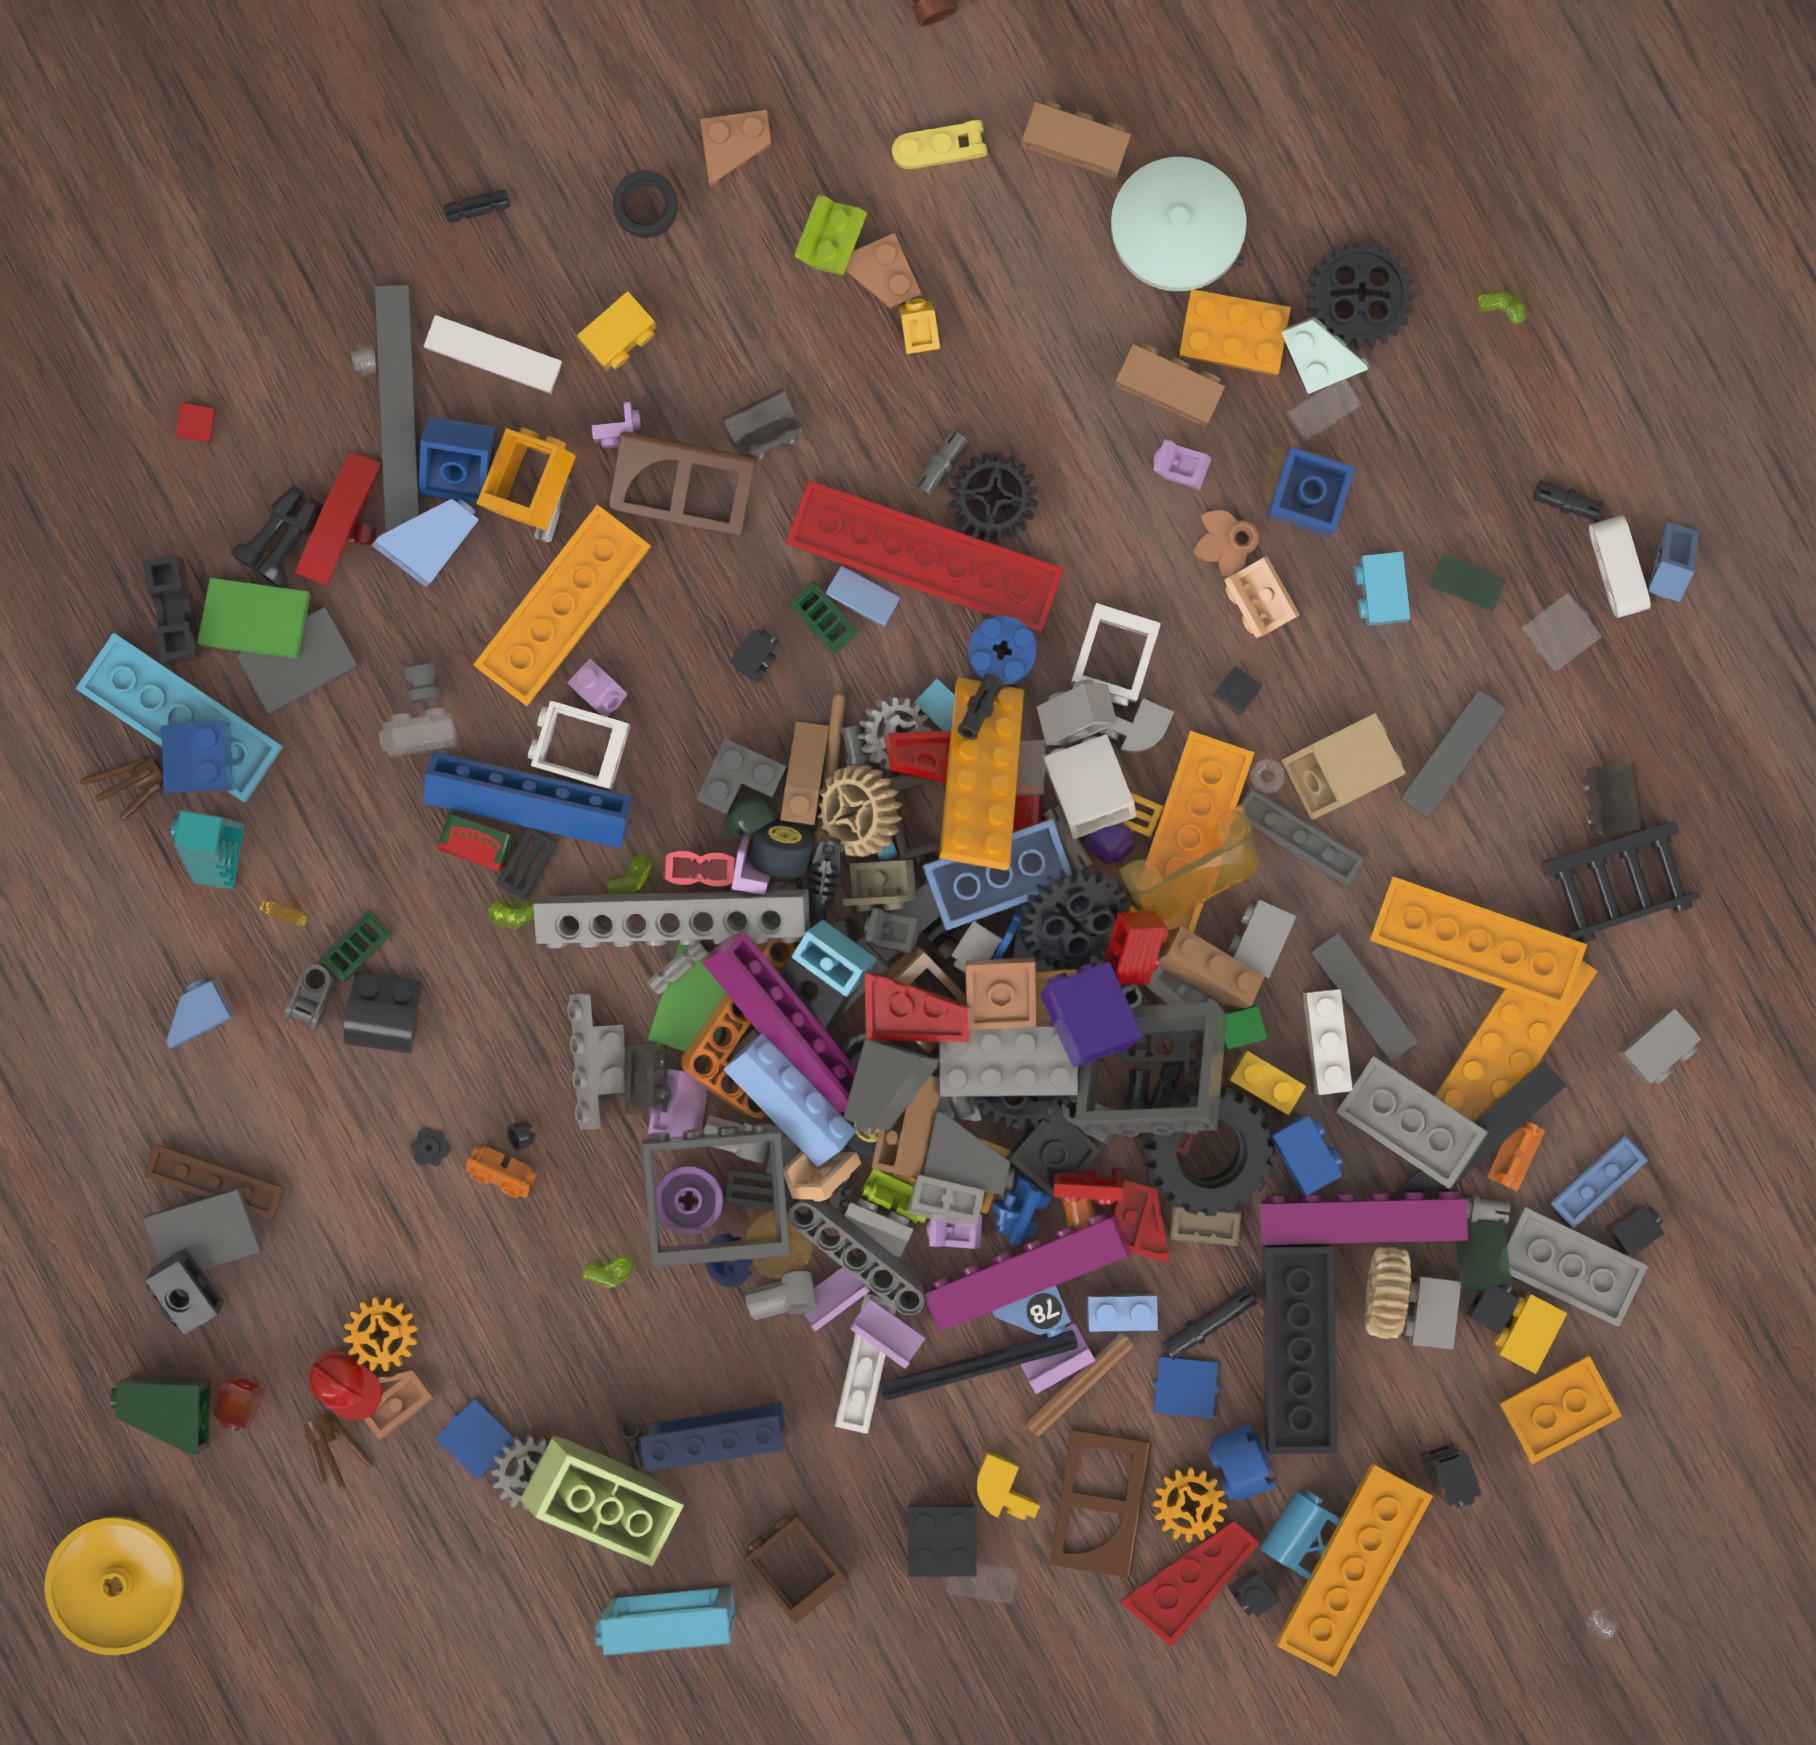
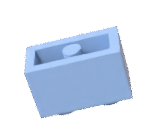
M1155 1293L1087 1294V1328L1089 1332L1158 1330L1157 1295Z

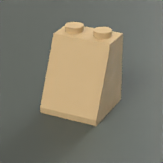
M1376 713L1282 759L1311 820L1406 774L1402 767L1401 758L1394 751L1387 737L1386 728L1379 721Z

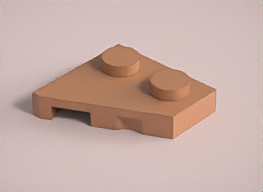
M767 110L700 119L710 186L717 184L721 178L731 171L739 169L748 163L750 158L761 154L772 146Z
M895 233L852 251L845 271L867 291L873 293L890 310L905 304L910 299L922 297Z
M414 1370L387 1377H378L382 1388V1399L378 1409L364 1420L379 1440H383L435 1398Z

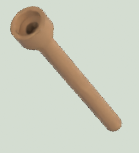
M841 692L835 693L832 700L822 788L826 786L825 779L834 776V772L838 770L842 737L841 729L843 728L846 696ZM819 818L817 831H813V853L817 849L821 836L828 837L829 835L828 831H820L824 823L823 819Z

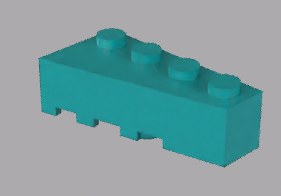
M180 811L179 818L175 817L173 820L171 838H175L174 846L193 883L234 890L245 823L221 817Z

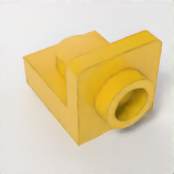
M915 298L906 301V305L899 306L906 353L940 349L932 301Z

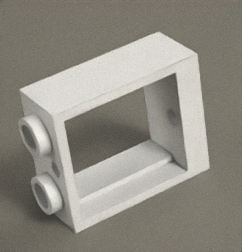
M1096 603L1071 684L1082 680H1092L1096 684H1108L1112 703L1126 707L1129 702L1136 703L1161 623ZM1099 622L1147 636L1131 690L1083 675Z
M550 701L548 707L543 706L537 726L542 727L539 740H532L528 753V758L532 759L531 766L612 790L631 725L554 701ZM559 713L613 729L599 777L545 761Z

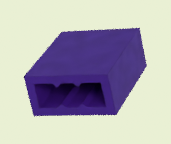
M1096 962L1088 963L1077 970L1078 973L1067 976L1066 973L1055 975L1047 980L1048 985L1040 993L1073 1068L1130 1048L1143 1036L1110 962L1097 965Z

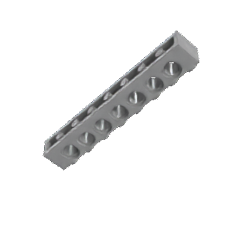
M808 889L767 890L765 895L745 891L540 896L533 904L536 944L547 943L548 948L566 947L567 943H580L581 947L588 948L599 946L600 942H613L614 946L625 947L633 945L634 941H647L649 946H660L667 944V940H680L682 945H694L706 939H714V943L719 944L721 941L742 931L748 935L753 943H764L768 941V938H781L782 942L791 943L801 941V937H804L810 929ZM769 910L777 912L781 918V923L772 924L768 922L765 912ZM734 911L742 912L747 918V924L739 925L735 923L731 913ZM706 912L711 915L713 925H703L698 919V913ZM639 914L643 916L646 921V927L635 926L631 920V915ZM665 914H675L680 921V925L673 927L667 924ZM598 915L608 916L612 921V928L602 927L598 921ZM565 916L575 917L579 923V929L569 928L565 923Z

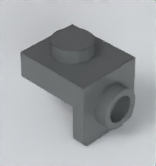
M873 908L871 916L865 922V939L876 948L913 955L921 921L915 918L885 913L881 909Z

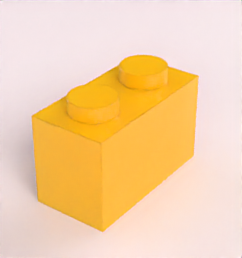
M627 291L581 331L577 337L607 371L611 367L617 369L624 364L630 357L628 352L638 344L639 347H642L654 337L655 333L653 330L657 326L655 321Z
M1246 1050L1243 1051L1227 1080L1286 1115L1290 1114L1306 1087L1304 1084Z
M1525 1292L1523 1297H1517L1520 1301L1512 1313L1513 1317L1508 1327H1504L1500 1335L1497 1334L1494 1344L1497 1345L1495 1352L1536 1374L1567 1313Z

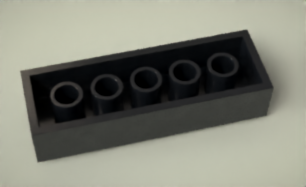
M1330 1244L1262 1245L1265 1450L1268 1454L1337 1453L1334 1247Z

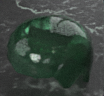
M760 795L746 796L739 799L730 808L725 819V829L728 834L739 839V834L743 831L749 834L754 833L776 819L779 814L765 797Z

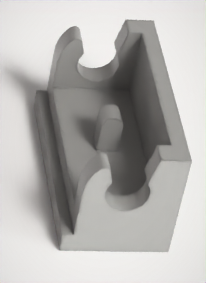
M1160 967L1153 971L1149 985L1143 984L1166 1005L1216 1002Z
M917 1175V1179L912 1187V1198L907 1208L908 1214L972 1229L978 1224L985 1190Z

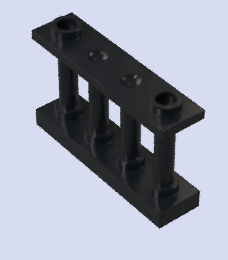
M1675 820L1541 863L1545 876L1554 874L1556 880L1560 879L1576 928L1574 931L1564 933L1565 937L1584 943L1596 939L1595 932L1671 907L1673 913L1693 907L1692 901L1701 898L1699 891L1685 894L1669 843H1672L1670 836L1679 834ZM1651 843L1652 849L1656 848L1672 895V899L1654 905L1637 856L1640 853L1638 846ZM1619 853L1620 859L1624 858L1640 909L1623 915L1620 913L1605 864L1608 863L1606 857ZM1587 864L1588 869H1592L1608 920L1592 925L1588 924L1573 878V874H1576L1574 867Z

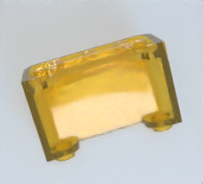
M1241 805L1219 817L1216 824L1217 836L1212 839L1216 850L1162 878L1154 864L1147 860L1132 862L1115 871L1114 874L1134 911H1156L1165 923L1257 873L1261 859L1250 822Z

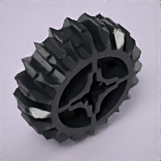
M984 452L983 464H979L975 456L971 457L970 463L973 469L970 470L962 464L959 470L965 477L961 478L956 475L952 477L951 481L960 486L959 489H948V495L958 497V500L948 503V508L960 509L959 512L952 516L953 521L956 522L964 518L966 521L961 525L960 530L965 532L972 526L975 529L971 537L976 539L980 531L984 532V541L990 543L991 534L995 533L997 534L998 543H1003V532L1005 531L1008 532L1011 539H1015L1017 534L1013 527L1017 526L1020 530L1025 531L1027 525L1022 518L1033 520L1035 514L1027 510V507L1035 508L1039 504V501L1029 498V496L1035 495L1039 491L1038 487H1027V484L1034 480L1033 474H1028L1025 477L1021 476L1026 469L1024 463L1020 464L1016 470L1012 468L1015 462L1014 456L1008 458L1007 464L1001 463L1002 452H997L995 462H990L989 453ZM992 471L990 483L986 487L975 488L974 490L967 489L969 483L976 476ZM1002 473L1015 481L1021 496H1015L1014 493L1006 492L1002 488ZM994 482H997L996 491H998V496L1002 495L1003 500H997L993 513L990 514L991 505L988 504L989 499L984 500V495H990ZM965 499L973 500V502L979 503L984 507L986 513L985 523L979 521L970 513ZM1020 507L1010 520L1001 524H995L996 514L1001 508Z

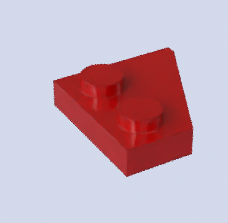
M1112 1168L1111 1176H1096L1095 1170L1055 1173L1054 1197H1060L1065 1202L1094 1199L1096 1203L1104 1205L1113 1204L1115 1201H1122L1123 1168Z
M1123 1179L1122 1201L1116 1202L1113 1215L1116 1214L1131 1252L1169 1263L1170 1256L1166 1244L1157 1189Z

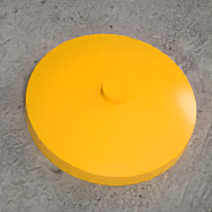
M124 1516L94 1519L71 1532L54 1551L45 1576L47 1607L59 1630L81 1648L104 1655L132 1653L158 1639L175 1619L184 1592L182 1566L171 1543L162 1533L149 1524Z

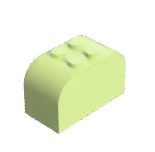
M557 1436L551 1438L521 1497V1501L536 1518L652 1567L684 1506L667 1487L650 1476Z

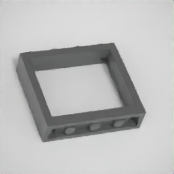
M1217 1002L1146 1005L1130 1008L1141 1033L1205 1030L1198 1107L1095 1111L1100 1059L1081 1065L1075 1122L1086 1135L1097 1134L1099 1138L1105 1137L1106 1134H1121L1134 1137L1138 1136L1139 1133L1152 1132L1165 1136L1176 1131L1198 1134V1131L1217 1130L1227 1016Z
M769 1123L752 1125V1130L738 1131L737 1126L717 1128L718 1133L704 1134L703 1129H691L683 1131V1136L670 1137L669 1132H655L649 1134V1139H642L652 1267L790 1255L781 1132L779 1128L773 1129L772 1124ZM758 1142L770 1143L776 1237L661 1247L653 1151Z

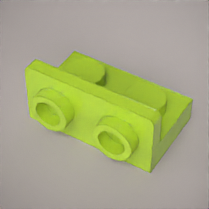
M818 195L799 240L795 257L813 269L843 276L867 212L858 207L836 203L824 195Z

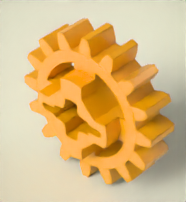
M374 1297L371 1307L366 1301L360 1303L361 1313L355 1310L350 1313V1316L355 1320L354 1323H346L344 1326L345 1329L351 1331V1335L345 1337L344 1342L353 1343L354 1346L348 1352L349 1355L358 1353L360 1358L357 1364L359 1365L365 1361H370V1370L372 1371L377 1368L378 1363L382 1364L384 1371H388L391 1361L399 1367L403 1364L401 1355L410 1357L413 1354L408 1345H416L418 1343V1339L412 1337L411 1333L418 1330L419 1326L410 1325L409 1323L414 1313L405 1315L402 1312L405 1307L403 1302L397 1307L392 1306V1297H388L384 1304H381L379 1297ZM387 1312L394 1315L400 1321V1324H395L389 1320ZM371 1313V1324L367 1329L360 1330L362 1321ZM379 1325H381L382 1330H388L389 1336L384 1338V1342L381 1341L380 1337L374 1336V1332L379 1329ZM403 1337L401 1346L392 1354V1343L395 1339ZM367 1343L373 1347L376 1355L368 1352L362 1344Z
M1188 1466L1186 1474L1182 1475L1179 1469L1176 1468L1174 1469L1175 1478L1172 1480L1166 1475L1162 1477L1166 1484L1164 1488L1155 1487V1491L1161 1495L1160 1499L1152 1500V1505L1161 1509L1154 1514L1155 1519H1165L1161 1526L1162 1530L1165 1532L1173 1528L1172 1537L1176 1540L1183 1533L1187 1542H1191L1192 1534H1197L1202 1541L1205 1539L1203 1531L1208 1529L1210 1532L1215 1533L1216 1529L1213 1522L1224 1521L1223 1516L1218 1511L1226 1509L1227 1504L1219 1501L1218 1498L1222 1497L1225 1492L1223 1489L1214 1490L1218 1480L1213 1477L1207 1481V1472L1204 1469L1198 1475H1194L1192 1466ZM1188 1482L1198 1483L1207 1490L1198 1492L1191 1489ZM1176 1487L1178 1490L1174 1501L1167 1505L1168 1496ZM1184 1490H1186V1493L1193 1501L1198 1500L1194 1504L1195 1518L1188 1512L1186 1507L1181 1508L1185 1504ZM1212 1504L1208 1517L1202 1521L1201 1516L1205 1507ZM1182 1517L1188 1520L1191 1526L1180 1525L1172 1520V1518Z

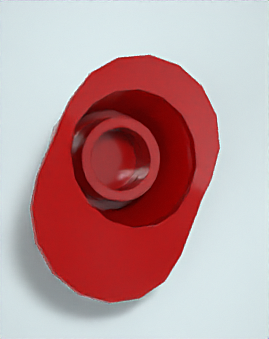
M329 1351L315 1360L309 1371L308 1383L311 1393L323 1405L346 1420L360 1421L370 1417L378 1409L382 1399V1388L378 1378L364 1365L357 1364L358 1361L342 1351Z

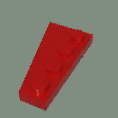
M1232 1519L1123 1597L1119 1602L1172 1647L1260 1542Z

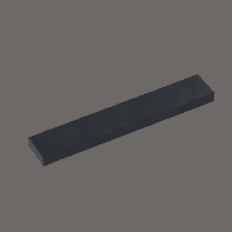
M1543 1059L1473 1120V1122L1487 1130L1488 1134L1453 1186L1567 1086ZM1419 1169L1391 1194V1197L1393 1199H1404V1193L1425 1192V1198H1438V1192L1449 1191L1450 1189Z

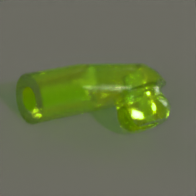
M1503 291L1478 295L1480 312L1501 309L1507 313V319L1512 324H1520L1526 319L1525 312L1527 308L1525 303L1511 293Z
M634 856L624 876L607 879L610 894L636 891L642 888L651 872V864L645 856Z
M530 901L517 910L506 907L503 902H494L488 908L490 920L496 926L512 930L519 929L534 919V902Z
M619 1257L605 1268L587 1263L582 1280L613 1288L629 1278L632 1273L631 1262L625 1257Z

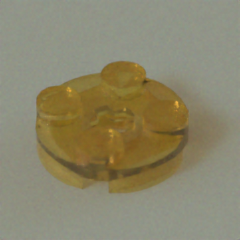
M775 1211L759 1216L749 1227L745 1240L776 1237ZM788 1212L787 1226L790 1255L748 1259L761 1275L768 1278L781 1279L787 1273L800 1271L808 1263L812 1254L813 1243L793 1228L788 1219Z

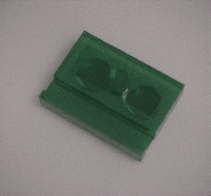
M1500 1219L1496 1223L1485 1221L1467 1224L1468 1241H1456L1462 1291L1497 1288V1285L1507 1284V1287L1512 1286L1504 1219Z

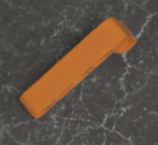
M768 938L767 942L757 945V948L778 973L781 972L788 958L792 957L795 952L794 944L792 942H782L781 938ZM778 942L782 947V955L778 960H773L770 949ZM725 993L681 1059V1066L689 1077L740 1113L753 1118H762L767 1116V1114L759 1106L753 1111L749 1109V1096L734 1080L730 1090L724 1092L721 1087V1080L727 1075L723 1070L728 1064L725 1060L751 1023L743 1013L737 1017L733 1014L732 1005L734 1001ZM722 1026L726 1036L724 1041L717 1045L714 1042L713 1033L718 1027ZM703 1054L707 1064L702 1072L697 1073L694 1068V1061L699 1055Z

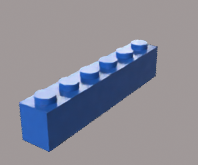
M434 752L425 775L423 803L621 848L628 828L632 797Z

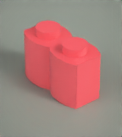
M688 851L672 852L666 855L665 879L682 886L695 885L700 882L712 887L731 886L736 859L724 853H708L700 857Z

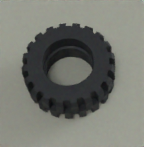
M1190 1082L1187 1088L1181 1089L1178 1086L1171 1090L1172 1095L1164 1100L1161 1097L1155 1104L1158 1107L1157 1109L1198 1107L1200 1082ZM1221 1085L1218 1118L1227 1122L1233 1128L1238 1139L1236 1155L1226 1170L1214 1177L1203 1179L1195 1178L1186 1173L1181 1168L1176 1155L1178 1141L1184 1131L1172 1132V1134L1165 1136L1152 1132L1141 1133L1140 1142L1143 1144V1150L1140 1151L1141 1160L1145 1164V1172L1150 1181L1177 1208L1180 1206L1186 1212L1195 1215L1198 1212H1203L1206 1216H1217V1211L1222 1210L1228 1214L1236 1211L1235 1205L1241 1202L1247 1205L1253 1199L1250 1195L1256 1189L1261 1192L1266 1185L1263 1181L1265 1174L1271 1175L1274 1165L1270 1162V1158L1275 1155V1144L1271 1142V1136L1273 1135L1271 1126L1266 1122V1116L1260 1108L1246 1095H1243L1229 1085Z

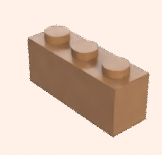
M1044 100L1042 104L1034 103L1022 138V148L1114 179L1117 178L1131 134L1125 132V127L1112 122H1107L1106 125L1094 122V117L1083 112L1075 111L1073 115L1061 111L1062 107L1051 101Z
M1141 343L1140 346L1132 344L1114 386L1206 428L1225 388L1224 385L1219 384L1220 378L1205 371H1202L1201 375L1189 370L1190 365L1178 358L1171 357L1169 361L1158 356L1159 351L1150 345Z
M1182 926L1168 931L1167 940L1162 943L1159 951L1160 968L1233 1012L1252 1006L1264 980L1263 975Z
M930 1075L890 1130L879 1129L872 1169L917 1178V1175L923 1176L940 1096V1077Z

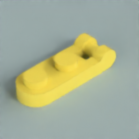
M982 120L900 135L892 146L894 162L904 169H916L984 157L988 155L986 144L982 143L981 133L984 132ZM968 136L969 146L960 148L958 138Z

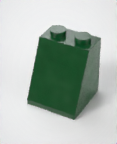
M129 1376L117 1382L116 1388H112L110 1406L112 1409H115V1418L189 1455H197L209 1447L211 1379Z

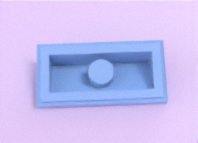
M843 566L840 567L825 593L827 597L884 628L901 597Z

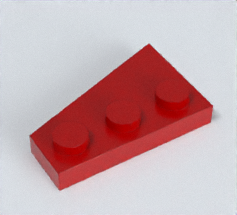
M951 731L888 733L884 741L891 770L946 783Z
M870 970L865 972L866 1039L969 1042V1005Z

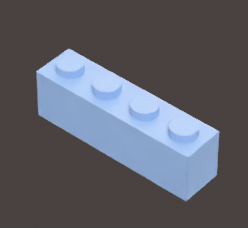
M763 1033L739 1050L723 1069L817 1167L840 1152L856 1132Z

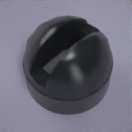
M516 1122L508 1125L507 1136L514 1150L519 1151L527 1148L534 1142L536 1133H530L529 1130L533 1127L531 1124Z

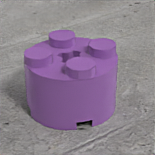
M683 1165L666 1174L656 1188L658 1216L666 1227L678 1234L695 1235L707 1230L716 1222L723 1210V1187L717 1176L702 1166ZM688 1191H693V1197L699 1200V1202L692 1205L691 1209L686 1208V1202L680 1199Z

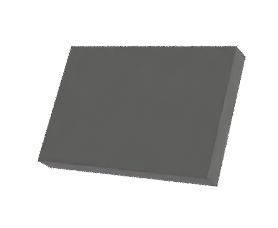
M323 607L306 617L298 660L241 652L236 655L269 715L359 667L327 607Z
M241 1187L152 1213L143 1218L159 1263L186 1248L200 1269L205 1270L260 1253L263 1250Z

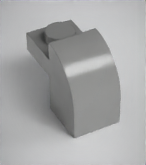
M1142 699L1132 723L1116 716L1117 723L1099 731V733L1102 735L1107 734L1109 738L1118 740L1119 735L1124 737L1125 739L1120 751L1128 753L1143 752L1161 740L1169 726L1174 711Z

